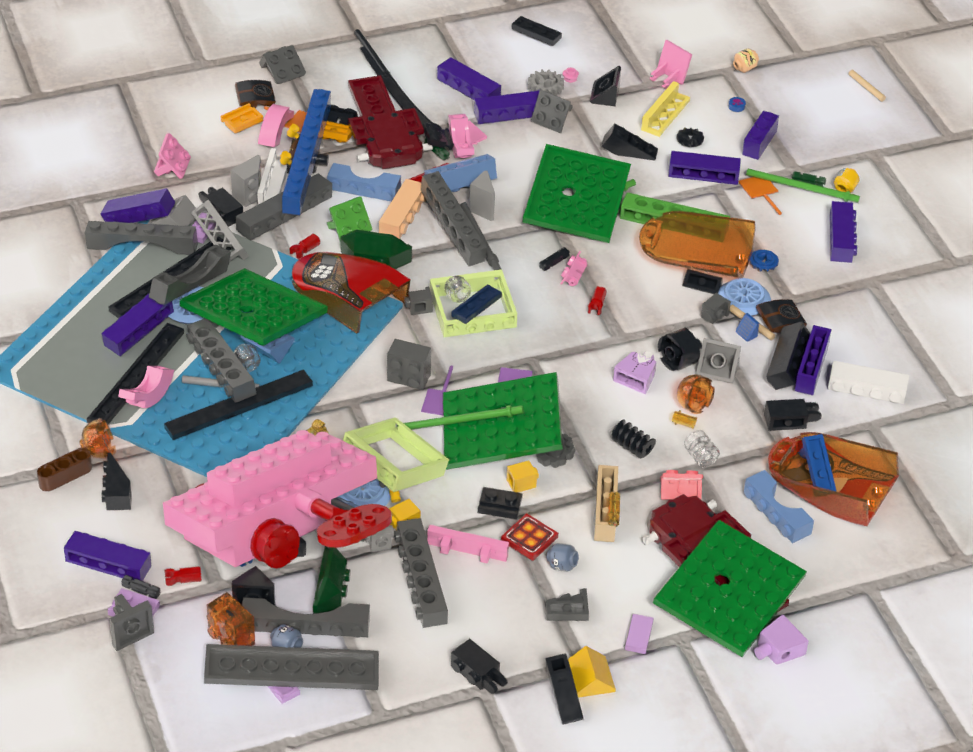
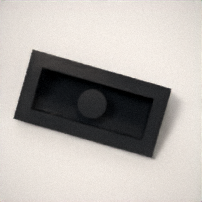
M687 269L682 286L715 294L719 292L723 278Z

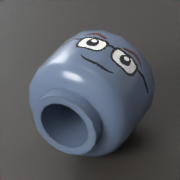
M557 543L547 552V561L554 570L571 571L578 564L579 554L572 545Z
M283 624L271 632L272 647L301 648L303 645L301 632L291 626Z

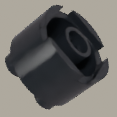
M686 327L668 333L658 341V352L661 351L663 356L660 359L671 371L681 370L697 363L699 360L702 343Z

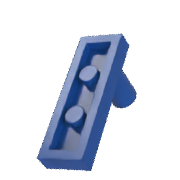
M823 434L802 438L803 448L800 449L799 453L802 458L807 459L815 496L835 493L837 490Z

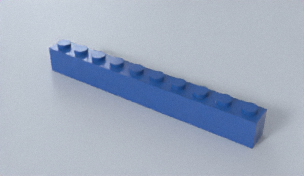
M323 89L313 90L282 195V213L301 214L331 108V91Z

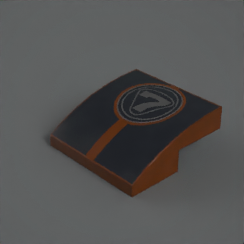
M245 80L235 83L239 106L249 103L251 107L256 109L257 104L271 106L276 103L271 81Z
M773 300L756 306L757 311L771 332L781 333L783 327L798 322H803L805 326L807 325L793 300Z

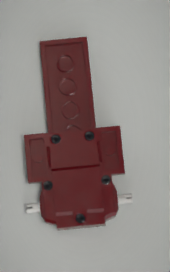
M381 75L348 80V87L360 113V117L348 118V125L356 145H367L366 153L357 154L358 162L367 160L368 164L382 167V169L416 164V161L422 158L423 151L433 149L432 145H428V143L422 144L417 136L424 134V128L415 108L396 111Z
M682 494L673 500H668L666 504L652 511V518L649 520L650 534L643 537V542L646 545L653 541L658 544L662 543V551L680 567L718 520H721L751 538L752 534L726 510L716 515L711 510L717 507V503L713 499L706 503L698 496L687 497L685 494ZM718 575L715 577V583L719 586L730 583L726 576ZM787 599L779 611L789 606V599Z

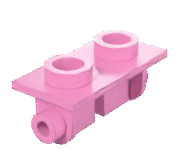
M581 251L576 256L572 255L567 263L569 267L566 266L561 274L563 277L561 285L564 281L568 282L570 286L578 284L582 273L587 267V260L579 257Z

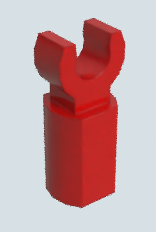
M313 233L300 241L298 245H292L290 247V254L296 252V258H302L304 253L306 254L320 245L319 237Z
M599 286L595 288L591 303L588 305L589 314L591 310L595 309L598 311V315H601L602 306L607 294L606 288Z
M200 566L179 568V570L171 568L165 570V577H168L165 578L167 586L175 585L177 582L182 584L202 581Z

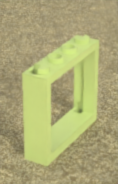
M502 269L430 279L433 305L443 337L517 327V311ZM487 284L502 292L501 300L506 313L478 316L467 324L457 319L447 321L439 296L448 295V288L451 290V295L476 292Z
M396 417L345 432L343 438L344 442L376 456L377 479L393 492L444 476L449 461L448 458ZM391 438L424 465L402 472L368 444Z

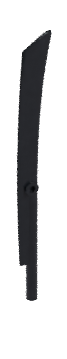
M356 29L354 34L363 45L360 48L377 76L381 75L387 90L403 110L415 108L422 126L425 123H433L409 99L362 32Z

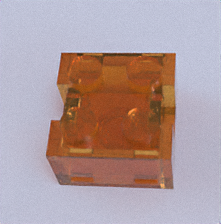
M228 592L207 604V631L212 639H219L221 645H255L254 616Z

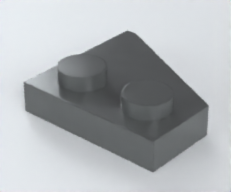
M587 588L580 589V594L574 596L568 593L559 598L546 600V620L589 621Z

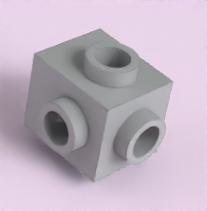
M390 525L375 535L365 538V542L369 543L372 553L392 549V538L395 536L393 526Z

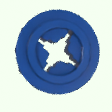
M757 250L750 255V264L753 265L754 269L759 268L760 271L765 270L768 272L769 269L774 270L778 266V256L772 251Z

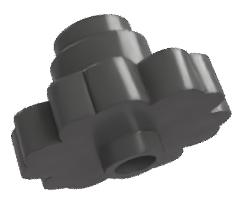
M562 434L563 449L536 454L538 462L545 467L552 465V467L556 468L565 465L566 460H571L575 454L572 438L567 434Z

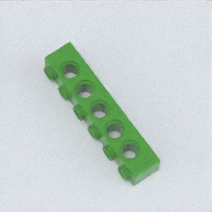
M628 192L621 205L620 219L722 243H724L729 230V215Z

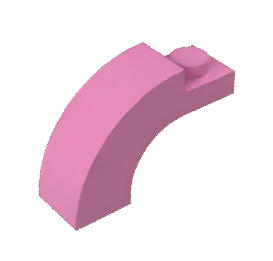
M276 104L270 106L261 126L258 144L276 147L280 144L284 125L294 116V111L289 110L290 107Z
M466 114L448 115L449 132L454 144L452 148L454 157H472L474 155V147L470 141Z
M147 366L146 374L141 384L134 389H120L118 397L125 398L126 402L130 405L149 408L158 403L165 395L172 381L174 369L162 366Z

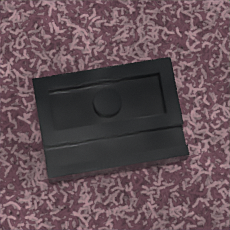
M436 123L424 124V134L428 145L445 148L446 146L449 150H452L454 144L448 128L444 130Z
M483 487L478 513L517 520L523 493Z

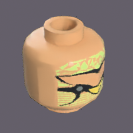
M749 48L736 53L733 61L735 69L745 73L756 68L759 61L758 54Z

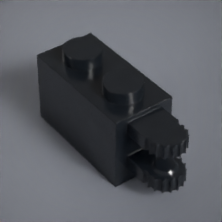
M209 187V194H206L204 191L198 193L203 203L207 200L212 203L228 227L236 223L237 215L243 213V205L223 187L218 190L214 187Z
M804 399L766 401L764 416L768 431L807 429L808 422H816L822 417L820 411H818V403L805 402Z
M470 638L451 652V666L453 670L462 674L470 684L475 685L480 690L485 688L491 694H495L498 688L492 681H495L501 687L508 683L507 678L500 672V662Z

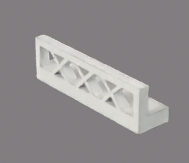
M271 148L257 192L258 204L281 193L287 174V164L283 165L277 159L276 148Z

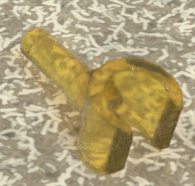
M316 419L312 423V427L306 431L309 433L314 431L325 432V423Z

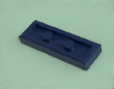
M487 284L452 310L451 316L467 324L502 297V292Z

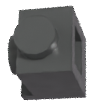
M429 286L425 287V290L408 292V297L404 298L405 307L409 308L411 315L433 312V297Z
M715 293L703 303L701 318L714 324L718 319H722L724 315L727 317L730 312L731 301Z

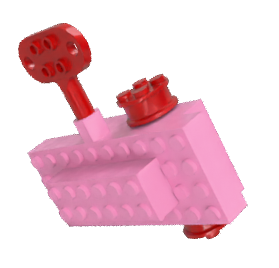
M306 430L297 431L296 434L281 438L280 441L265 445L264 448L249 452L248 455L241 458L233 459L223 466H217L214 470L207 472L208 482L199 484L195 488L189 489L188 492L163 502L165 525L183 534L185 540L234 567L256 558L258 561L265 562L271 568H282L297 557L300 537L316 529L318 542L324 546L338 548L358 543L360 540L375 535L377 532L388 527L392 522V514L388 507L380 504H366L351 508L350 510H343L332 505V499L377 479L376 456L348 444L327 432H318L316 435H313Z

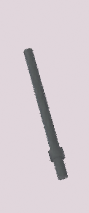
M461 203L460 206L487 247L486 260L494 270H501L496 254H493L467 203Z

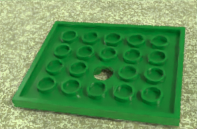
M546 144L522 222L610 243L631 164ZM566 188H571L574 195L567 196L562 191L566 190Z
M245 268L180 299V307L263 346L319 318L328 311L327 305Z
M557 372L443 392L444 417L495 410L501 407L506 408L509 405L512 407L523 405L524 413L515 414L513 417L502 416L444 425V456L449 459L446 470L562 450Z
M718 520L655 596L653 604L740 657H743L759 637L760 632L766 628L804 579L807 571ZM718 575L726 576L730 583L719 586L715 583V577Z

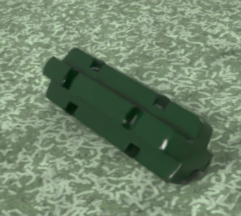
M432 146V151L443 161L450 158V153L445 148Z
M796 171L792 174L793 180L825 187V177L819 176L817 178L816 175L806 173L802 175L801 172Z

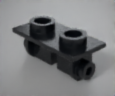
M331 105L327 121L337 123L339 118V124L348 125V118L358 117L357 111L351 108L344 109Z

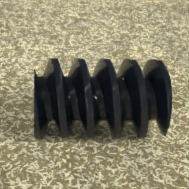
M625 419L618 422L612 431V440L618 442L620 446H624L626 450H629L640 459L646 457L656 444V439H650V435H644V431H638L637 426L632 427V423H626Z

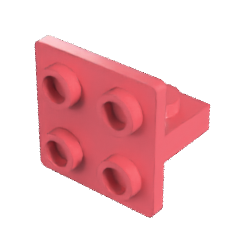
M666 470V473H663L660 477L661 500H673L682 494H685L687 497L698 496L701 499L703 474H698V471H686L685 474H678V470Z

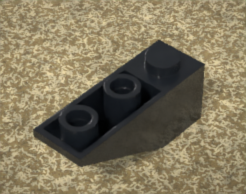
M615 123L604 135L601 146L618 156L655 161L658 148L653 144L646 142Z
M109 452L107 461L103 462V469L106 475H103L102 478L103 487H105V490H102V502H106V510H131L132 492L130 480L111 452Z
M564 653L545 658L548 677L562 725L584 720L567 654Z

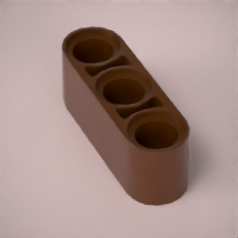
M78 448L40 466L37 470L39 488L42 491H52L89 473L92 470L90 451L86 448Z

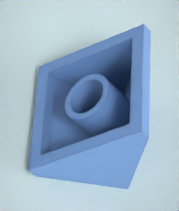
M285 334L263 346L241 335V338L252 349L279 364L295 340L294 337Z

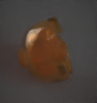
M698 374L685 377L677 388V400L681 407L694 414L704 412L702 409L705 406L709 407L714 398L715 388L711 386L712 380Z
M102 418L89 422L82 431L81 448L88 449L94 458H107L109 452L115 455L116 446L111 447V440L114 438L105 420L102 421Z

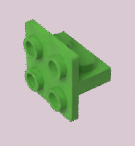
M361 196L329 208L332 220L328 221L327 225L329 229L336 228L339 240L342 235H346L354 230H372Z

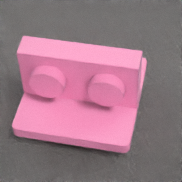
M168 133L158 154L159 160L154 172L157 176L173 171L179 179H182L191 156L178 143L177 139Z

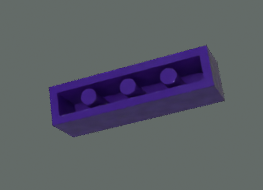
M452 57L437 66V80L473 100L474 98L501 95L500 84Z
M540 90L474 98V114L478 124L532 118Z
M671 151L668 177L738 185L741 158Z
M165 188L108 200L100 214L105 222L134 223L168 216L175 204V200L169 190Z
M832 201L830 261L852 263L853 256L857 255V245H854L857 242V233H854L857 228V222H854L856 220V210H853V203Z
M147 294L144 299L101 333L104 346L117 355L122 356L174 312L172 301L165 305L159 304L149 298V294Z
M813 325L797 374L796 392L814 395L829 347L832 329Z
M74 531L64 546L65 562L120 578L129 575L134 577L133 580L137 578L143 581L152 566L150 552L109 541L105 538L92 536L88 533Z

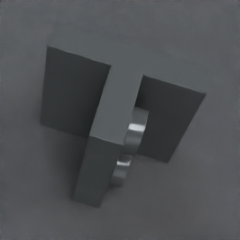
M122 594L114 597L115 607H113L115 616L109 618L112 645L116 651L154 634L152 606L148 600L131 607Z

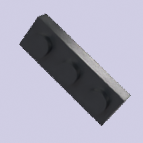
M520 16L512 23L513 30L548 45L554 46L562 38L561 32L523 16Z

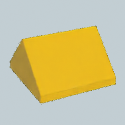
M585 646L568 659L578 698L616 692L606 656Z

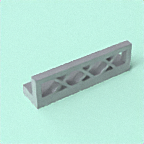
M209 200L191 212L214 245L222 246L224 249L226 247H234L235 250L231 252L229 261L238 255L243 261L249 257ZM207 209L206 218H199L198 214ZM209 222L216 223L215 230H208ZM218 235H225L223 242H216Z

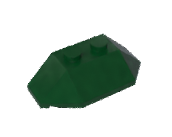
M354 230L340 237L342 254L372 259L394 269L412 262V246L394 235Z
M325 546L313 601V614L335 610L341 606L343 597H347L348 585L345 584L350 581L351 569H347V560L335 547Z

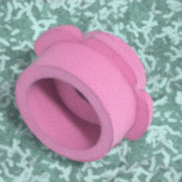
M570 67L563 71L566 82L573 83L577 81L579 72L575 68Z

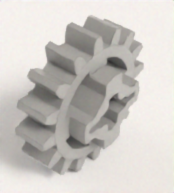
M541 69V72L535 71V74H530V77H528V89H531V91H539L541 89L557 96V93L561 94L562 90H564V78H561V74L556 75V71L551 72L548 69L547 72H544Z

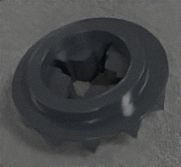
M684 127L683 130H679L677 141L686 147L700 146L704 141L703 132L699 131L698 128L692 129L691 127L687 129Z

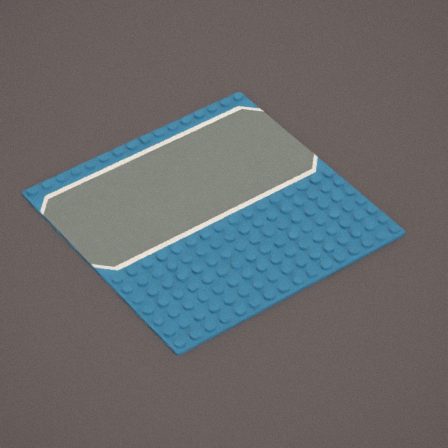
M150 219L139 221L138 223L147 224ZM195 219L191 224H189L188 226H192V225L194 224V222L196 221V219ZM233 233L249 257L243 261L239 255L229 261L226 272L200 285L201 287H207L245 268L327 305L328 311L319 318L287 333L294 337L295 340L280 364L252 349L241 338V335L214 322L212 324L233 352L238 348V352L235 355H240L238 359L254 379L255 384L262 386L304 369L312 379L313 386L172 440L164 428V423L231 398V396L228 397L223 387L182 383L183 375L217 379L215 375L211 374L208 364L205 365L203 363L201 355H197L194 345L189 344L186 337L188 333L187 325L189 324H183L167 317L122 356L117 355L104 346L101 333L119 319L109 312L108 306L188 256L186 254H176L163 246L150 242H122L114 245L0 354V384L87 423L88 416L167 323L184 329V334L158 364V366L174 369L172 381L165 395L158 403L149 408L126 403L103 431L207 477V472L214 470L217 466H223L233 459L241 458L248 455L249 452L257 451L264 448L265 445L273 444L280 441L281 438L289 437L403 308V303L367 288L359 294L371 301L372 304L359 311L334 294L320 290L303 291L295 283L292 276L293 266L299 259ZM218 235L224 240L225 235ZM207 237L203 244L198 242L196 250L211 241L209 237ZM231 247L230 252L235 250L234 247ZM307 265L304 272L306 282L321 287L323 283H326L327 288L333 282L337 284L334 287L331 286L333 291L341 286L342 288L338 291L339 294L345 289L353 294L348 296V300H351L354 296L357 297L347 287L345 278L335 275V280L340 284L333 281V273L328 279L311 282L310 273L316 266Z

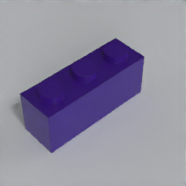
M763 110L744 139L742 155L759 160L777 132L779 115Z

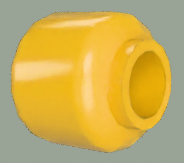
M841 169L834 179L836 190L842 192L850 191L852 193L860 181L859 175L854 169Z

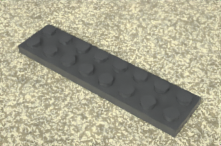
M206 644L204 684L378 690L379 651Z

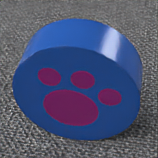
M733 97L729 100L728 107L733 112H741L745 109L746 101L740 97Z

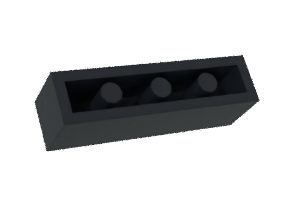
M803 322L782 328L766 376L768 382L772 384L775 390L796 384L797 374L810 337V332Z

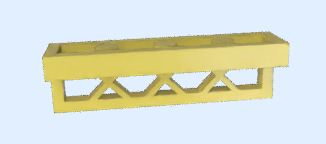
M673 81L642 117V131L660 137L689 103V96L678 93L679 83ZM675 99L682 100V102H675ZM675 108L674 111H668L667 109ZM662 117L668 118L667 120H660ZM654 126H659L660 129L657 130V129H654V128H652V127H654Z

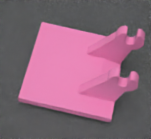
M665 40L658 67L651 73L653 77H650V80L655 81L658 77L666 74L669 77L663 81L666 83L662 85L663 88L667 89L673 81L681 85L684 84L693 54L671 41Z

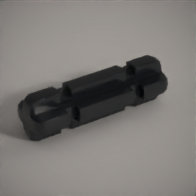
M566 247L561 248L540 261V269L543 271L550 269L563 259L569 257L570 251Z
M125 575L121 581L123 587L128 589L131 587V590L146 596L149 594L148 597L157 599L161 593L159 587L154 585L151 587V584L137 578L133 580L134 577Z

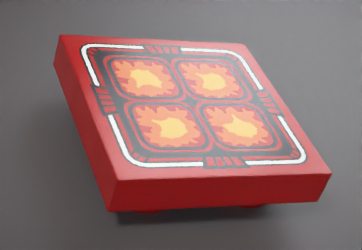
M526 513L501 536V541L509 542L511 548L534 561L558 538L559 533Z

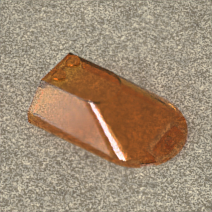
M671 211L663 213V216L648 220L640 231L639 240L642 250L650 258L658 262L707 274L743 278L752 255L756 226L753 220L685 211Z

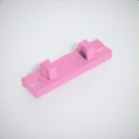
M429 525L427 533L428 544L441 547L440 553L448 554L451 549L480 556V562L488 563L490 558L507 561L509 542Z

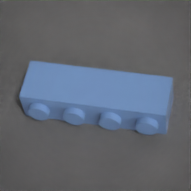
M488 154L424 171L425 175L439 171L451 192L459 191L463 187H470V184L483 171L488 170L491 180L497 178L495 158Z

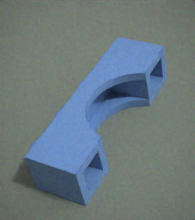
M337 163L332 164L327 175V180L332 183L333 191L391 202L401 187V175L384 172L375 178H362L356 176L351 171L350 166Z
M766 470L746 478L744 487L746 497L751 499L758 510L763 512L769 518V521L792 544L812 534L814 520L803 508L785 507L775 500L777 482Z

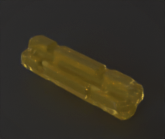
M611 492L609 494L608 524L617 527L620 521V494L618 492Z

